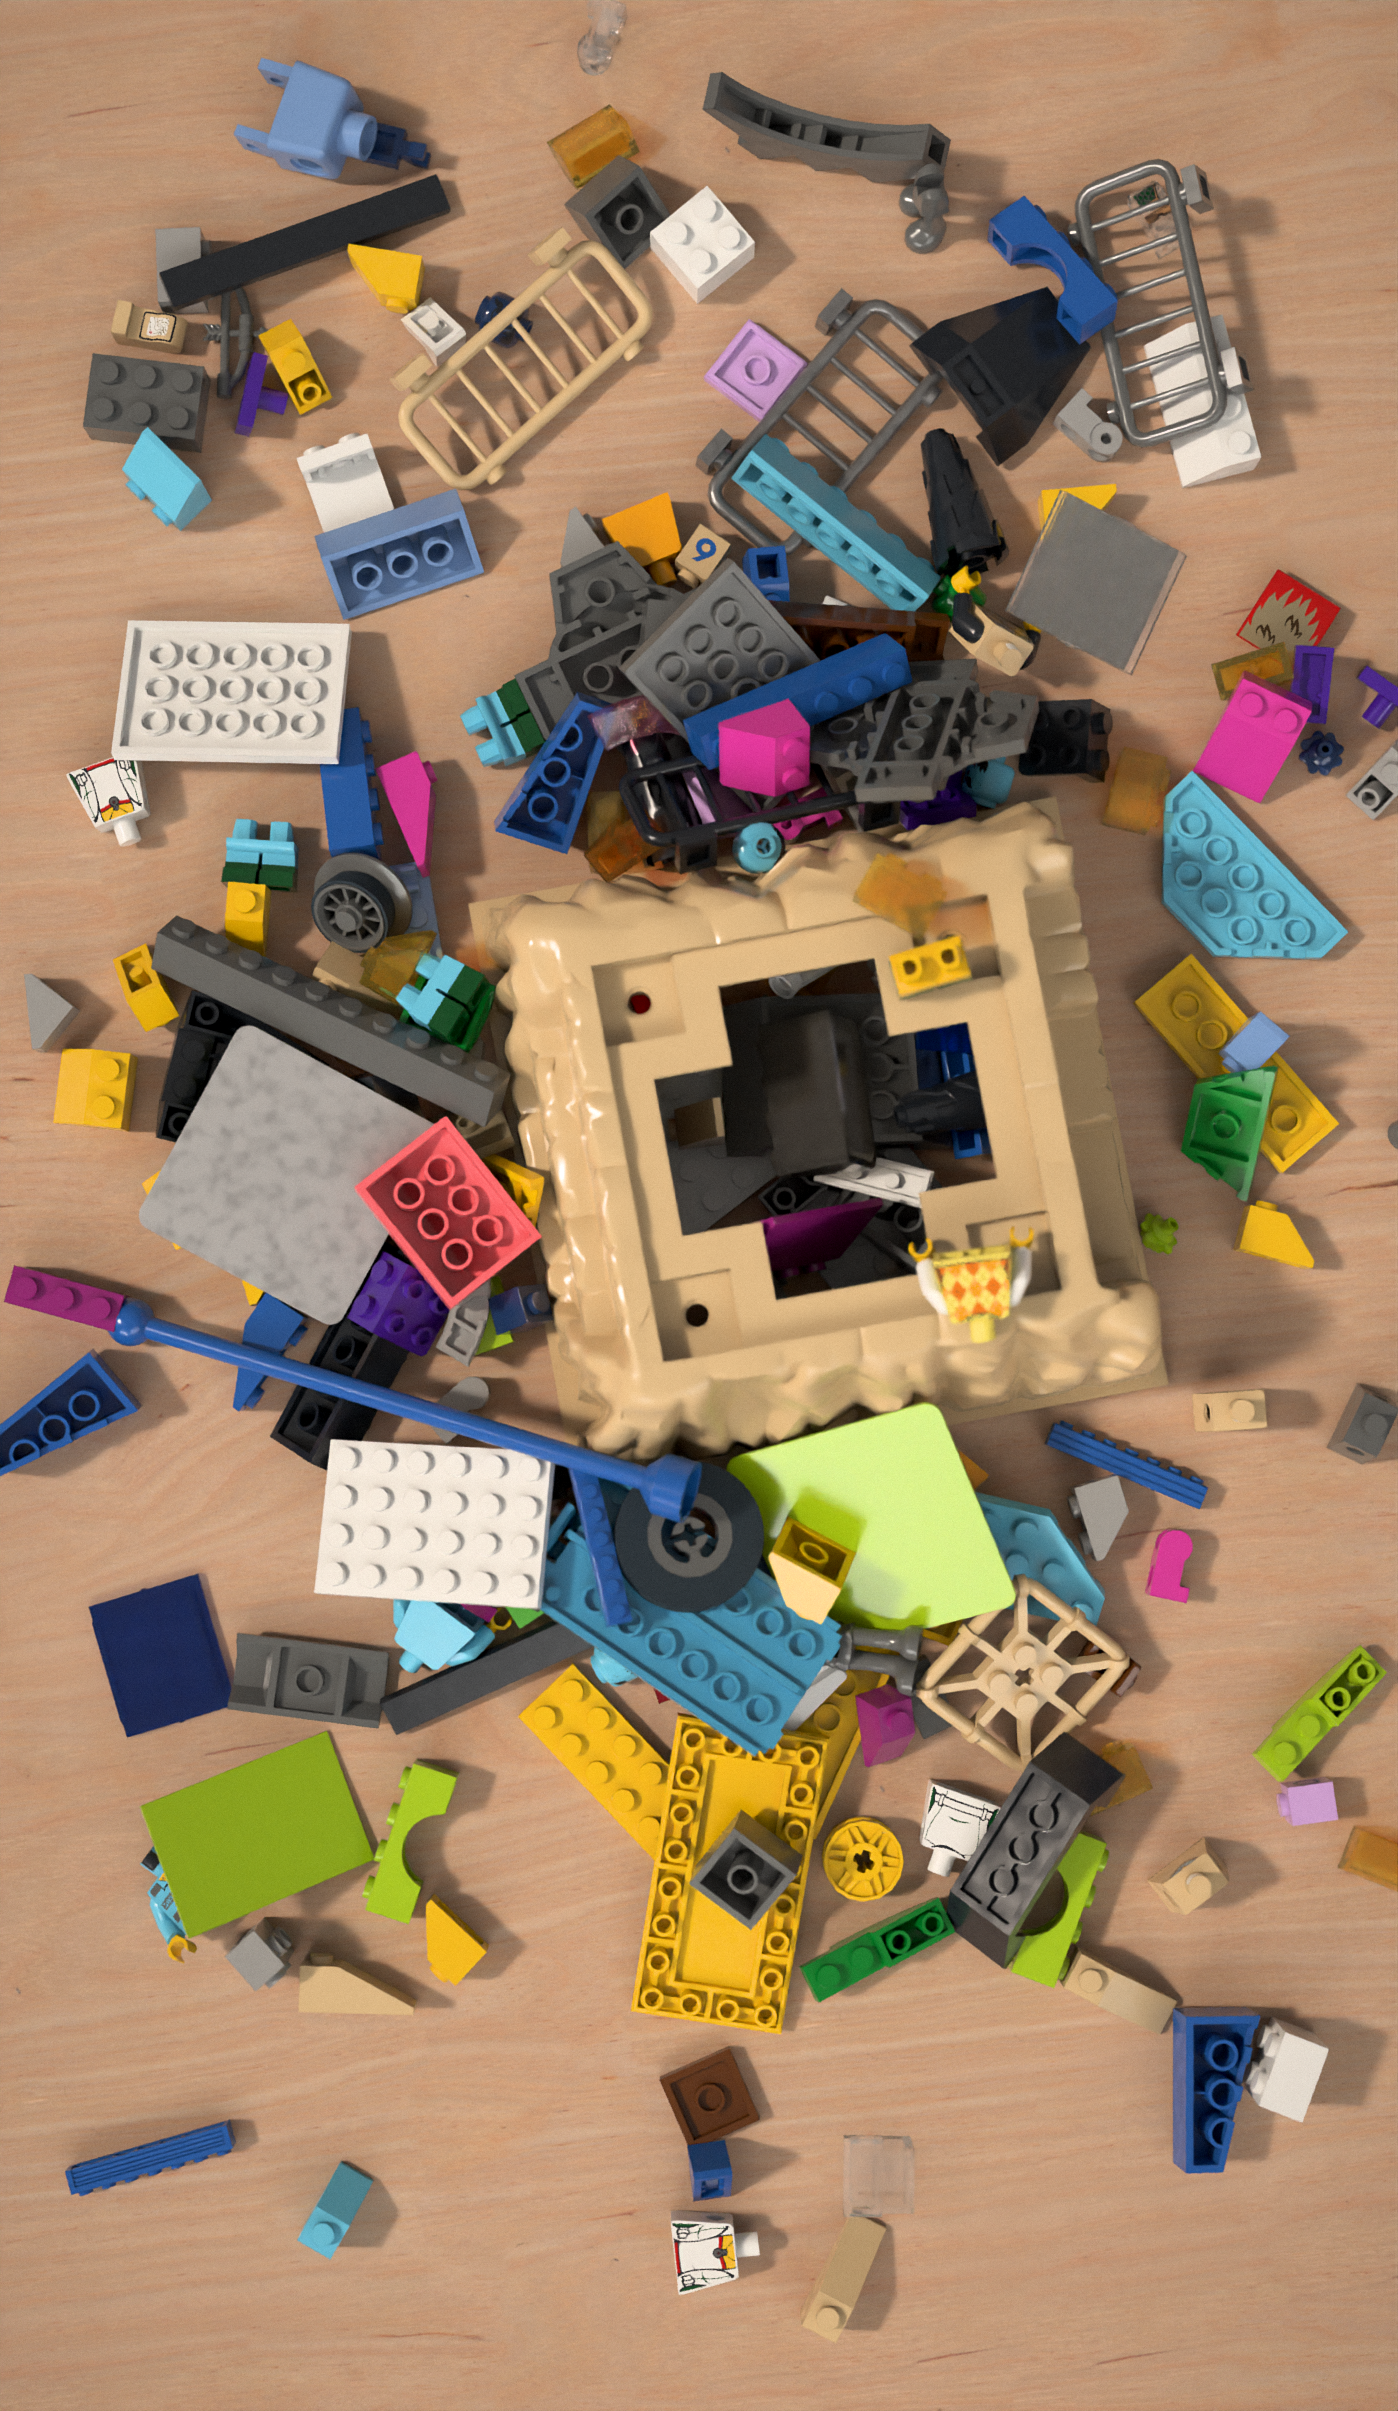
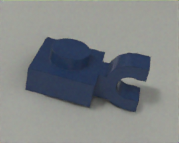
M377 122L374 148L367 160L363 162L398 170L401 160H405L411 165L428 170L432 155L430 152H427V144L406 141L408 137L406 129Z

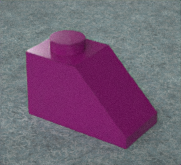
M888 1684L855 1695L865 1766L869 1768L900 1757L916 1733L911 1697L901 1694L897 1689Z

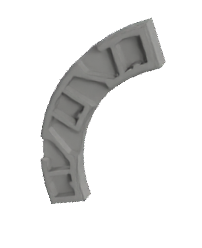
M491 1279L449 1311L444 1331L436 1345V1348L467 1367L470 1366L485 1332L490 1310L488 1299L491 1298Z

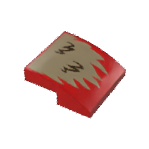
M1277 569L1236 633V636L1292 670L1295 645L1318 646L1341 607L1282 570Z

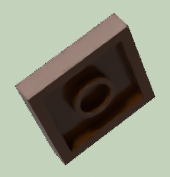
M729 2046L660 2076L661 2085L687 2145L711 2142L760 2120L759 2113Z

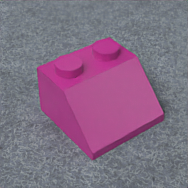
M789 699L719 722L720 782L723 786L776 797L809 785L810 726Z

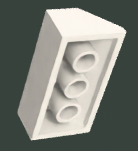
M1223 315L1210 317L1220 364H1223L1220 351L1231 348ZM1196 321L1187 323L1146 344L1144 350L1147 359L1200 341ZM1201 348L1149 366L1156 394L1208 377ZM1210 385L1159 401L1165 426L1207 412L1212 405ZM1227 386V407L1224 415L1216 424L1169 441L1182 488L1251 471L1258 464L1261 454L1244 394L1239 395Z

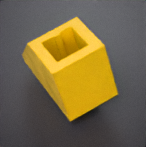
M291 318L258 335L300 415L333 398L301 333Z

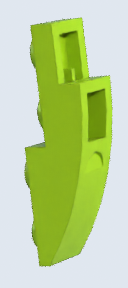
M1361 1645L1357 1646L1323 1675L1271 1727L1273 1731L1252 1755L1278 1782L1284 1781L1331 1728L1339 1726L1387 1672Z

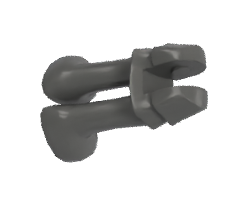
M929 163L923 166L915 174L914 184L904 188L899 198L900 209L905 215L920 218L910 223L905 230L904 238L907 248L918 254H927L934 251L940 245L946 233V221L943 218V214L949 212V199L944 187V169L937 164Z
M835 1621L841 1625L836 1632L842 1636L838 1642L841 1646L830 1662L827 1660L825 1665L831 1668L837 1666L844 1671L847 1669L867 1670L890 1675L895 1678L898 1692L903 1695L913 1696L920 1664L919 1655L923 1641V1626L910 1625L903 1630H881L858 1627L855 1622L843 1624L842 1621ZM856 1645L897 1651L901 1655L861 1651L856 1649Z

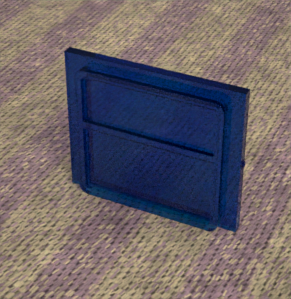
M199 1573L152 1588H142L138 1592L89 1606L93 1620L92 1626L118 1715L124 1726L127 1738L177 1722L183 1723L187 1719L228 1706L232 1686Z

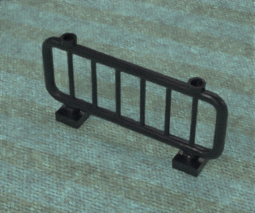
M657 752L650 753L643 759V767L628 771L619 783L620 796L639 836L644 842L654 847H675V865L680 874L717 866V837L741 832L751 824L759 822L776 824L859 805L858 823L863 832L897 825L900 822L901 800L887 801L885 803H873L872 801L857 802L855 790L835 794L820 764L815 763L810 764L827 796L799 802L794 792L791 791L786 793L791 804L762 810L754 793L744 790L754 813L728 819L725 818L701 770L707 767L694 755L665 761L662 754ZM694 771L718 821L689 827L665 777ZM657 779L681 829L670 832L654 830L635 792L634 786L636 784Z

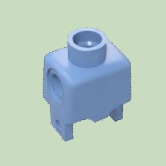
M261 58L258 69L266 82L285 88L270 133L237 124L234 136L245 150L274 158L282 169L332 180L339 178L347 156L361 161L367 160L376 141L377 120L376 117L363 113V103L349 80L299 60L291 67Z

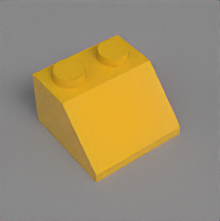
M62 1049L53 1123L129 1132L138 1058L130 1053L95 1049Z
M787 1517L768 1558L786 1606L795 1610L800 1617L822 1624L843 1587L856 1553L800 1522Z

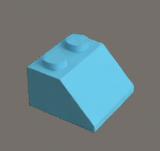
M147 427L141 433L122 468L129 480L125 485L140 501L146 497L155 506L151 511L166 527L173 523L181 531L212 499L201 479Z

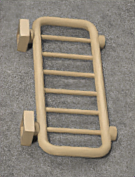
M563 227L554 229L527 254L536 266L544 265L548 262L551 267L430 376L427 375L426 371L432 366V363L423 353L416 354L389 378L398 391L406 390L408 387L412 390L400 405L398 413L399 425L403 433L450 487L458 490H470L480 485L485 479L490 485L494 484L507 472V469L502 464L621 356L626 361H629L644 348L639 340L651 327L653 319L652 306L633 279L603 244L592 240L581 241L567 251L564 246L572 238ZM586 256L595 257L636 307L638 320L625 333L621 331L572 270V267ZM565 274L569 276L618 338L598 358L593 355L544 294ZM538 298L591 363L570 383L516 319ZM510 323L563 387L542 408L489 344ZM482 349L487 352L536 412L515 433L461 369ZM455 373L509 437L488 457L484 455L433 394ZM426 399L430 400L481 461V464L467 475L456 473L416 426L413 420L414 411Z

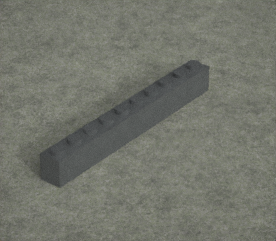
M176 915L157 932L151 969L483 1127H486L501 1109L511 1073L497 1067L495 1064L475 1057L457 1046L437 1039L423 1030L416 1029L389 1014L382 1013L361 1003L358 999L329 988L324 983L310 979L290 967L274 962L258 952L238 945L222 935L215 934L196 925L188 919H183Z

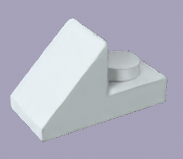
M428 298L401 319L407 331L424 346L436 367L446 361L466 343V332L432 298Z

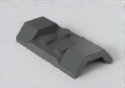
M237 1633V1658L227 1709L379 1728L383 1711L380 1706V1698L385 1697L389 1652L306 1640Z

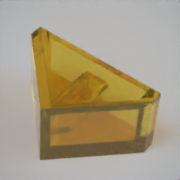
M1285 642L1211 664L1221 701L1229 700L1244 670L1277 686L1295 679Z

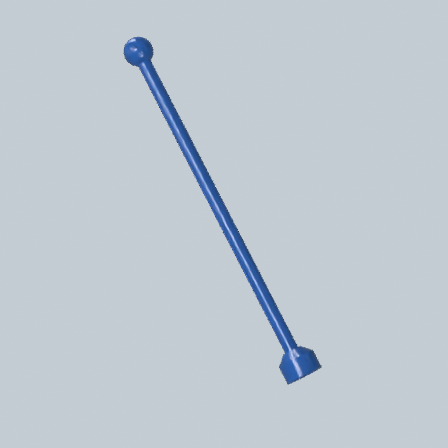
M129 1297L124 1300L116 1318L114 1332L108 1331L114 1341L124 1346H137L148 1339L639 1489L651 1514L679 1523L685 1522L689 1516L699 1490L702 1474L700 1462L669 1453L651 1463L648 1467L155 1318L152 1308L145 1301L138 1298Z

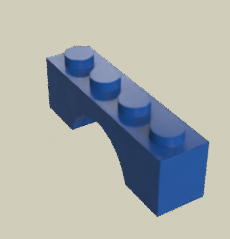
M1024 195L989 220L987 240L1010 266L1023 263L1037 264L1051 270L1059 278L1064 291L1059 298L1057 320L1079 344L1115 320L1118 299L1114 289L1107 283L1103 284L1094 274L1090 262L1084 257H1079L1071 248L1066 235L1061 231H1056L1050 225L1041 207L1038 205L1033 206Z

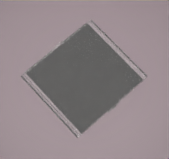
M1060 490L1005 611L1057 638V641L1065 644V646L1081 650L1126 674L1132 675L1187 556L1181 551L1140 531L1127 520L1118 516L1114 517L1078 497Z

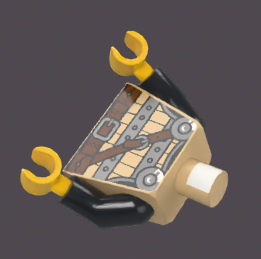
M966 565L955 573L951 578V583L958 593L954 596L953 616L948 631L976 658L1014 677L1019 670L1027 668L1034 661L1041 641L1040 633L1047 627L1052 614L1050 612L1047 614L1041 629L1035 627L1039 618L1038 609L1031 624L1025 622L1026 615L1023 619V625L1026 629L1024 630L1017 624L973 600L970 591L981 583V575L978 571L969 575L968 566Z

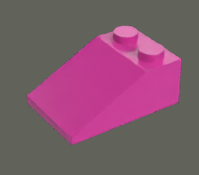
M1244 670L1193 772L1260 804L1312 712V702Z

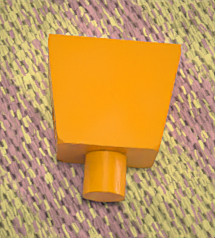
M668 492L602 519L604 533L611 544L618 541L648 574L650 573L657 585L670 587L677 582L670 564L675 563L676 558L682 551Z

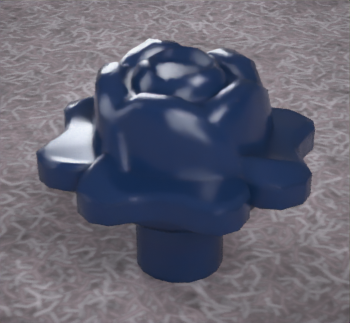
M1317 730L1311 738L1302 740L1300 743V747L1304 751L1299 754V760L1306 764L1310 774H1315L1319 770L1322 776H1327L1333 768L1339 767L1342 764V759L1339 755L1343 753L1344 747L1337 743L1333 733L1329 732L1324 736L1321 731Z

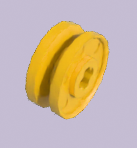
M866 1816L846 1818L835 1825L824 1840L821 1854L824 1871L834 1889L848 1899L863 1902L879 1899L891 1891L901 1877L904 1863L901 1845L891 1829L878 1819ZM866 1850L871 1861L868 1864L863 1861L862 1866H858L854 1855L856 1853L862 1855V1851Z

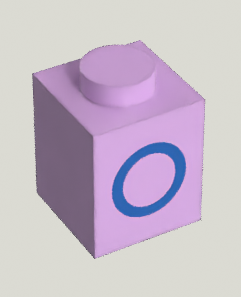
M1326 1777L1280 1783L1282 1793L1276 1795L1279 1815L1281 1817L1285 1816L1286 1821L1292 1826L1338 1820L1333 1781Z

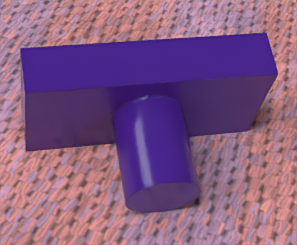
M253 352L234 432L236 434L250 436L257 408L284 415L288 393L262 386L268 359L267 355Z
M1295 645L1290 692L1312 702V712L1306 723L1326 724L1334 648Z
M1365 666L1356 679L1375 691L1377 696L1361 717L1380 729L1396 707L1398 708V687L1370 667Z

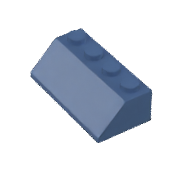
M456 489L315 536L320 557L343 620L484 573Z

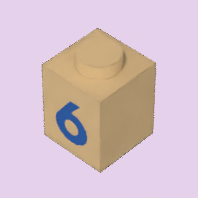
M699 524L675 560V570L679 572L678 578L692 588H696L697 585L700 586L731 554V544Z

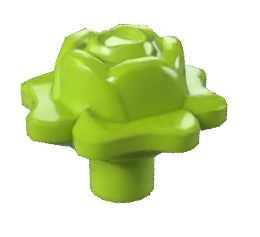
M1147 1213L1145 1221L1140 1224L1142 1243L1146 1248H1150L1154 1252L1171 1254L1173 1246L1177 1244L1173 1233L1179 1229L1178 1222L1172 1217L1164 1221L1160 1215L1154 1216L1151 1213Z

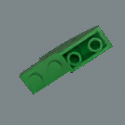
M935 1897L890 1916L830 1946V1950L799 1967L815 2001L820 2003L884 1967L890 1968L955 1933V1930L939 1897Z

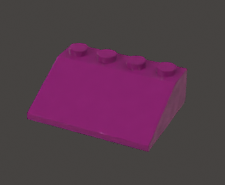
M882 1197L781 1215L758 1221L762 1222L771 1274L776 1273L777 1280L799 1275V1268H803L804 1274L825 1270V1262L840 1258L883 1206Z

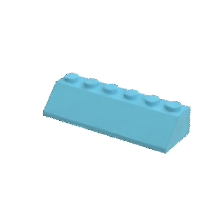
M765 433L731 479L890 609L916 611L927 600L941 578L934 572L933 565L926 559L913 555L906 549L902 539L892 533L888 534L877 525L876 519L869 512L862 509L858 510L847 501L848 498L841 489L836 486H829L818 477L819 474L813 466L797 460L789 453L788 447L781 440L771 438Z

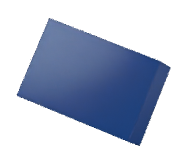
M725 2140L687 2145L693 2202L731 2196L733 2174Z

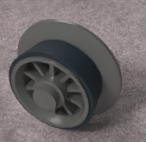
M361 853L339 854L327 860L319 869L315 878L314 895L311 902L312 917L317 928L328 941H333L354 953H366L375 950L379 946L397 941L410 926L413 914L410 894L401 878L382 861Z

